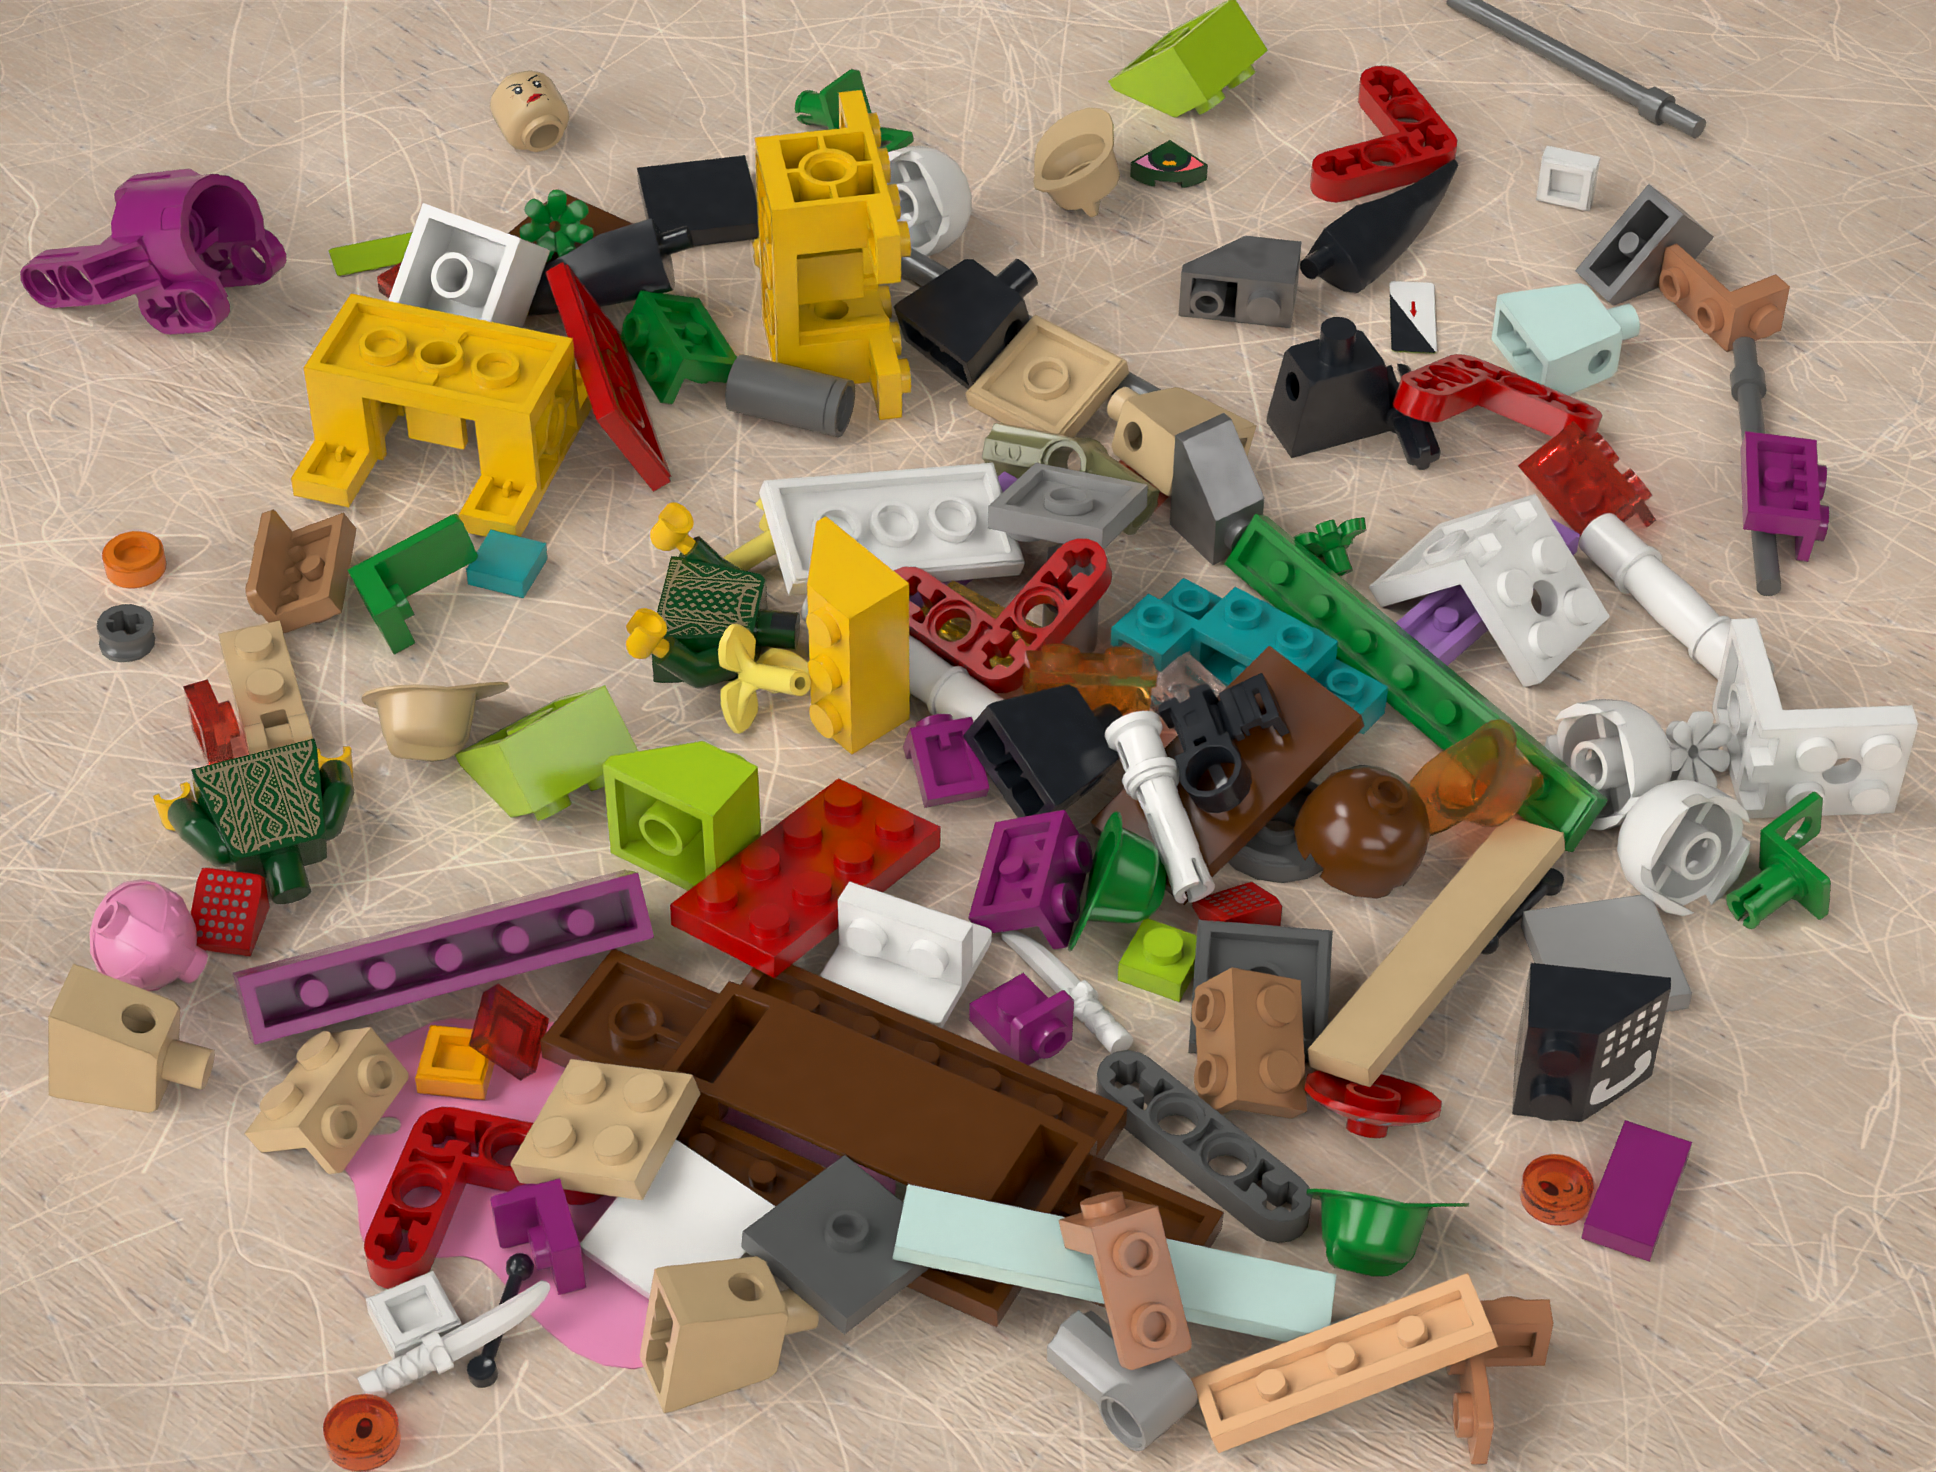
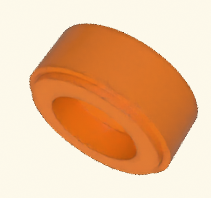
M142 531L122 533L112 538L102 551L106 576L110 582L119 587L141 588L156 582L166 570L167 563L163 544L158 537L151 533Z

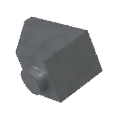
M1648 184L1578 266L1575 272L1609 303L1617 305L1659 288V277L1666 247L1678 244L1692 258L1696 259L1714 236L1680 206Z
M1225 413L1175 435L1170 525L1208 562L1215 565L1229 557L1254 515H1263L1265 499L1232 419Z

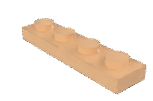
M1466 1273L1193 1377L1191 1381L1196 1389L1197 1398L1211 1439L1217 1452L1221 1453L1497 1348L1498 1345L1471 1278Z

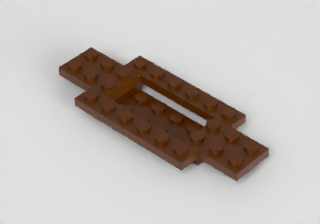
M612 949L540 1040L542 1058L564 1068L567 1067L571 1059L693 1075L701 1094L676 1140L775 1207L827 1169V1167L721 1121L727 1115L729 1107L838 1156L843 1157L846 1155L854 1163L906 1186L909 1184L1061 1217H1069L1081 1213L1080 1202L1087 1198L1109 1192H1122L1124 1199L1158 1206L1166 1239L1211 1248L1222 1230L1223 1211L1104 1160L1126 1126L1128 1107L793 964L775 978L752 968L741 984L728 981L722 991L717 993L622 951ZM932 1267L906 1286L996 1328L1022 1289V1286ZM1089 1301L1106 1309L1105 1304Z

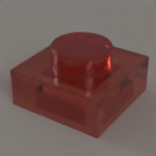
M208 679L183 686L192 732L206 764L210 765L234 759L230 739L239 737L240 731L229 700L218 703Z

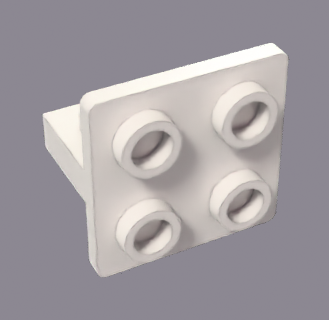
M849 882L838 899L839 945L820 976L943 1028L992 942V931L989 928Z

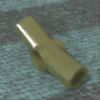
M1003 423L993 424L990 434L985 438L982 459L985 463L994 464L997 476L1005 471L1018 479L1035 463L1068 469L1069 455L1075 450L1081 460V472L1148 485L1147 507L1123 530L1124 533L1127 535L1135 534L1144 523L1149 521L1158 506L1157 501L1160 491L1109 456L1106 448L1095 439L1070 437Z

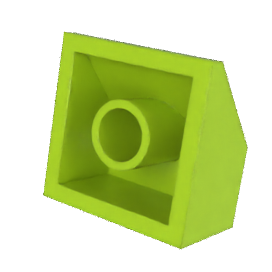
M1227 0L1167 32L1108 82L1113 90L1174 118L1194 108L1201 115L1226 98L1222 92L1225 86L1232 89L1250 78L1256 72L1252 64L1265 54L1268 49L1237 1Z
M603 685L560 697L455 754L459 765L511 818L534 813L537 821H540L570 806L572 802L568 794L587 784L590 791L604 787L603 763L610 756L637 752L638 749L606 686Z
M705 741L612 755L603 763L611 854L687 891L761 836L758 766L749 763L745 758L736 753H728Z

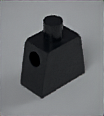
M964 259L900 300L893 307L905 341L966 389H969L1030 320L1023 298L1038 285V280L1033 271L1019 259H1015L996 276L974 259Z
M1344 317L1326 319L1321 324L1320 339L1293 345L1284 352L1266 422L1291 458L1390 432L1385 419L1387 412L1391 408L1387 367L1383 358L1364 332L1357 330L1356 325Z
M1066 684L996 701L987 705L963 737L1017 818L1066 810L1091 791L1120 760L1118 751L1109 748L1105 732L1114 721L1123 715L1116 706L1110 703L1091 710L1078 689Z

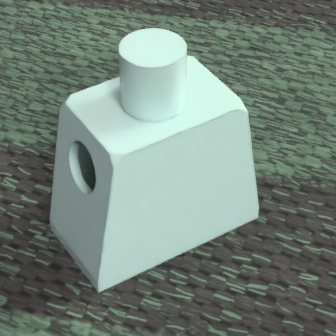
M1577 283L1497 295L1491 339L1518 375L1563 394L1570 395L1608 379L1615 374L1618 369L1622 341L1638 336L1640 322L1637 312L1632 305L1625 304L1606 309L1589 286Z

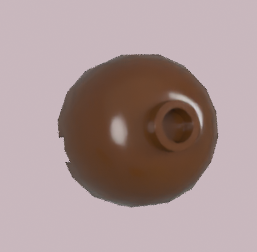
M1357 765L1331 773L1307 797L1298 812L1294 832L1297 847L1302 857L1306 861L1308 856L1312 855L1315 862L1324 869L1319 877L1328 885L1354 897L1378 899L1388 896L1393 888L1404 886L1413 877L1421 865L1430 838V823L1425 803L1415 788L1403 778L1378 766Z

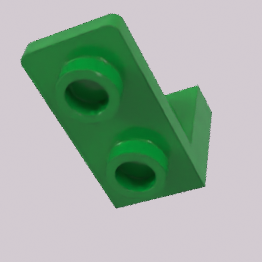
M452 514L353 566L347 571L393 654H396L415 644L405 622L406 619L415 615L406 597L476 561L478 554L459 515Z

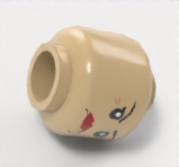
M530 70L508 75L496 88L490 101V110L496 124L506 141L515 149L533 152L550 149L560 141L568 125L570 115L567 104L554 82L542 72Z

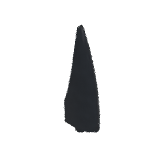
M1454 159L1416 183L1383 198L1356 205L1325 227L1307 256L1300 262L1302 274L1308 279H1315L1319 276L1330 285L1344 292L1359 293L1365 289L1367 285L1375 281L1403 254L1429 222L1458 168L1457 161Z
M650 218L599 234L568 254L545 264L527 316L559 313L546 271L562 262L565 265H569L600 307L634 301L637 299L640 291L654 293L673 291L675 278L671 254L694 247L693 238L688 226L662 233L653 219Z

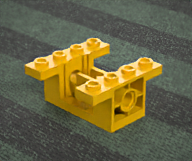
M862 90L839 92V129L755 137L762 322L771 361L849 379L854 384L870 383L879 420L902 418V394L911 393V373L908 359H898L897 357L902 353L899 324L897 321L889 322V319L892 318L890 290L888 285L881 284L901 282V258L911 256L909 227L907 221H897L901 218L899 191L897 184L887 185V183L891 182L890 160L887 148H879L881 147V131L877 112H867Z
M351 293L303 367L315 440L291 477L293 495L350 507L377 460L384 461L387 456L385 437L398 415L404 416L406 414L408 436L410 439L463 450L468 444L466 419L475 421L481 476L459 512V517L470 534L486 537L490 530H495L521 537L592 409L580 371L575 368L573 338Z

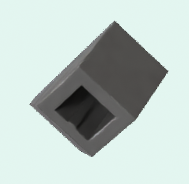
M1243 236L1184 264L1181 271L1179 316L1291 328L1298 287L1302 242Z

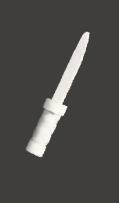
M1014 930L1002 932V939L1056 993L1065 990L1074 999L1073 1017L1076 1016L1081 1022H1084L1092 1034L1095 1033V1037L1111 1054L1130 1048L1133 1037L1118 1021H1115V1018L1108 1010L1104 1009L1105 1007L1097 1000V991L1088 981H1080L1050 951L1031 937Z
M544 1280L539 1281L515 1297L442 1337L435 1331L421 1338L423 1344L420 1347H416L408 1351L406 1355L403 1354L389 1361L388 1364L379 1366L376 1370L373 1369L358 1377L357 1380L369 1404L386 1397L387 1393H393L395 1389L398 1390L407 1386L413 1380H417V1378L420 1379L430 1374L431 1371L436 1370L438 1375L450 1370L454 1367V1361L504 1334L533 1313L545 1300L550 1291V1284Z

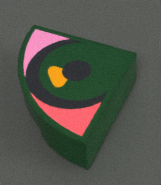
M1169 140L1131 161L1130 177L1138 182L1154 187L1156 181H1181V188L1206 181L1208 164Z

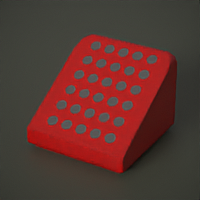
M207 867L201 869L196 882L190 913L196 926V946L205 951L251 957L270 909L266 882L263 876Z
M1254 882L1219 891L1201 900L1192 902V908L1200 920L1281 926L1283 906L1276 896Z

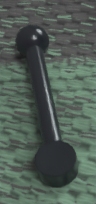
M1550 868L1481 954L1489 955L1497 950L1499 938L1522 918L1523 911L1530 910L1545 895L1553 896L1560 893L1564 883V876L1560 871Z
M516 1253L507 1260L505 1270L509 1277L499 1305L518 1295L522 1281L530 1278L532 1275L534 1263L528 1255ZM503 1334L485 1344L481 1355L474 1357L468 1363V1376L474 1386L486 1388L497 1380L498 1370L495 1357Z

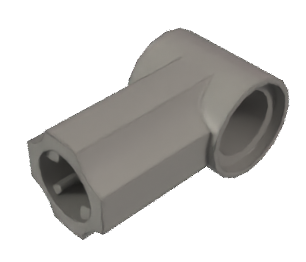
M1078 1310L1060 1325L1056 1336L1047 1346V1361L1098 1404L1101 1417L1110 1432L1131 1450L1139 1452L1147 1448L1191 1411L1198 1402L1197 1392L1191 1379L1171 1358L1135 1370L1123 1368L1119 1363L1110 1325L1092 1310L1087 1313H1082Z

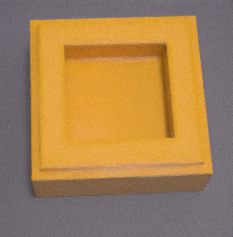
M430 1025L415 1076L417 1093L485 1100L499 1050L498 1032Z

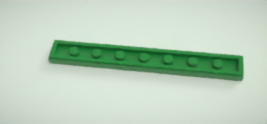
M1255 514L1224 564L1275 608L1311 627L1319 629L1324 634L1337 640V660L1388 686L1386 701L1528 823L1563 832L1565 851L1574 852L1608 799L1268 516Z

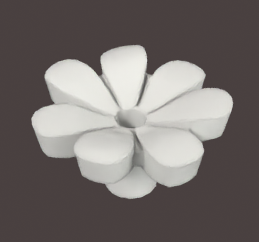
M1708 711L1693 712L1687 723L1684 721L1671 722L1666 729V738L1671 750L1672 760L1670 781L1691 780L1716 788L1717 780L1712 769L1724 772L1730 764V754L1719 749V747L1725 746L1732 737L1727 724H1713V714Z

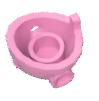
M145 879L123 882L107 893L95 911L90 929V953L99 973L147 991H155L175 981L177 978L185 983L194 982L202 973L207 963V952L196 946V926L184 899L161 884Z

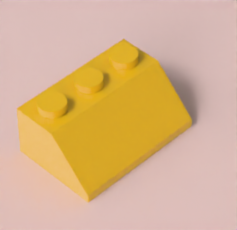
M825 516L816 521L807 582L808 615L806 617V624L809 630L810 661L808 662V672L811 679V706L809 714L812 723L821 735L826 738L832 737L852 755L910 719L909 583Z

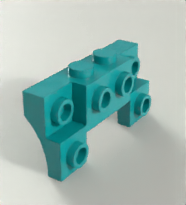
M1183 578L1161 599L1148 593L1111 627L1110 645L1119 648L1125 642L1154 657L1153 668L1160 672L1181 655L1190 651L1188 672L1221 690H1224L1268 646H1271L1361 714L1365 726L1358 733L1365 734L1385 714L1388 686L1337 660V640L1237 587H1234L1226 596L1221 598Z

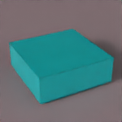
M490 530L477 551V560L470 563L466 568L468 585L524 598L548 559L547 544Z

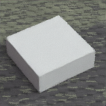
M1546 146L1541 161L1536 200L1589 212L1594 200L1600 157Z
M434 1271L366 1298L368 1314L392 1360L403 1354L406 1355L408 1351L416 1347H420L423 1344L421 1338L435 1331L442 1337L462 1326Z

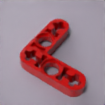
M1384 65L1372 66L1365 69L1361 74L1358 103L1383 134V137L1333 149L1317 155L1312 162L1310 189L1317 198L1337 203L1413 184L1456 158L1458 140L1448 125L1401 70ZM1406 118L1413 119L1418 122L1408 123L1401 122L1396 119ZM1384 161L1393 163L1395 165L1380 166L1372 162Z
M1463 354L1449 355L1404 374L1401 377L1393 402L1394 408L1399 412L1426 422H1442L1475 406H1481L1558 440L1582 446L1592 445L1603 416L1598 409L1585 402L1485 360Z
M1077 538L1066 542L1058 548L995 619L925 570L911 566H904L894 570V572L909 583V595L913 596L919 592L924 605L930 609L925 617L922 609L909 601V635L922 642L952 666H962L971 677L994 693H1009L1024 685L1104 595L1112 580V571L1104 549L1093 540ZM1091 563L1094 570L1092 574L1087 576L1080 572L1073 578L1070 570L1073 566L1077 565L1085 568ZM1067 589L1071 596L1070 600H1067L1063 595ZM1051 604L1058 608L1057 617L1048 626L1034 628L1025 622L1029 611L1037 605ZM965 618L971 622V629L968 634L960 640L951 642L939 637L943 624L950 619ZM1014 631H1017L1021 637L1017 642H1015L1012 635ZM995 655L1002 659L1010 655L1013 663L1008 668L1001 664L992 668L990 659Z
M438 1107L421 1115L412 1127L365 1236L364 1252L370 1278L378 1286L390 1289L429 1273L466 1183L506 1192L524 1185L525 1183H519L511 1166L501 1165L493 1157L496 1152L504 1147L511 1145L521 1146L534 1123L456 1107ZM446 1136H453L457 1139L448 1140L444 1148H436L433 1145L442 1144ZM480 1141L479 1156H472L471 1152L478 1153V1142ZM418 1187H432L441 1193V1196L435 1203L423 1208H414L402 1201L408 1192ZM563 1189L569 1205H586L604 1196ZM402 1229L407 1230L410 1252H401L397 1260H387L386 1255H395L398 1252L403 1240Z

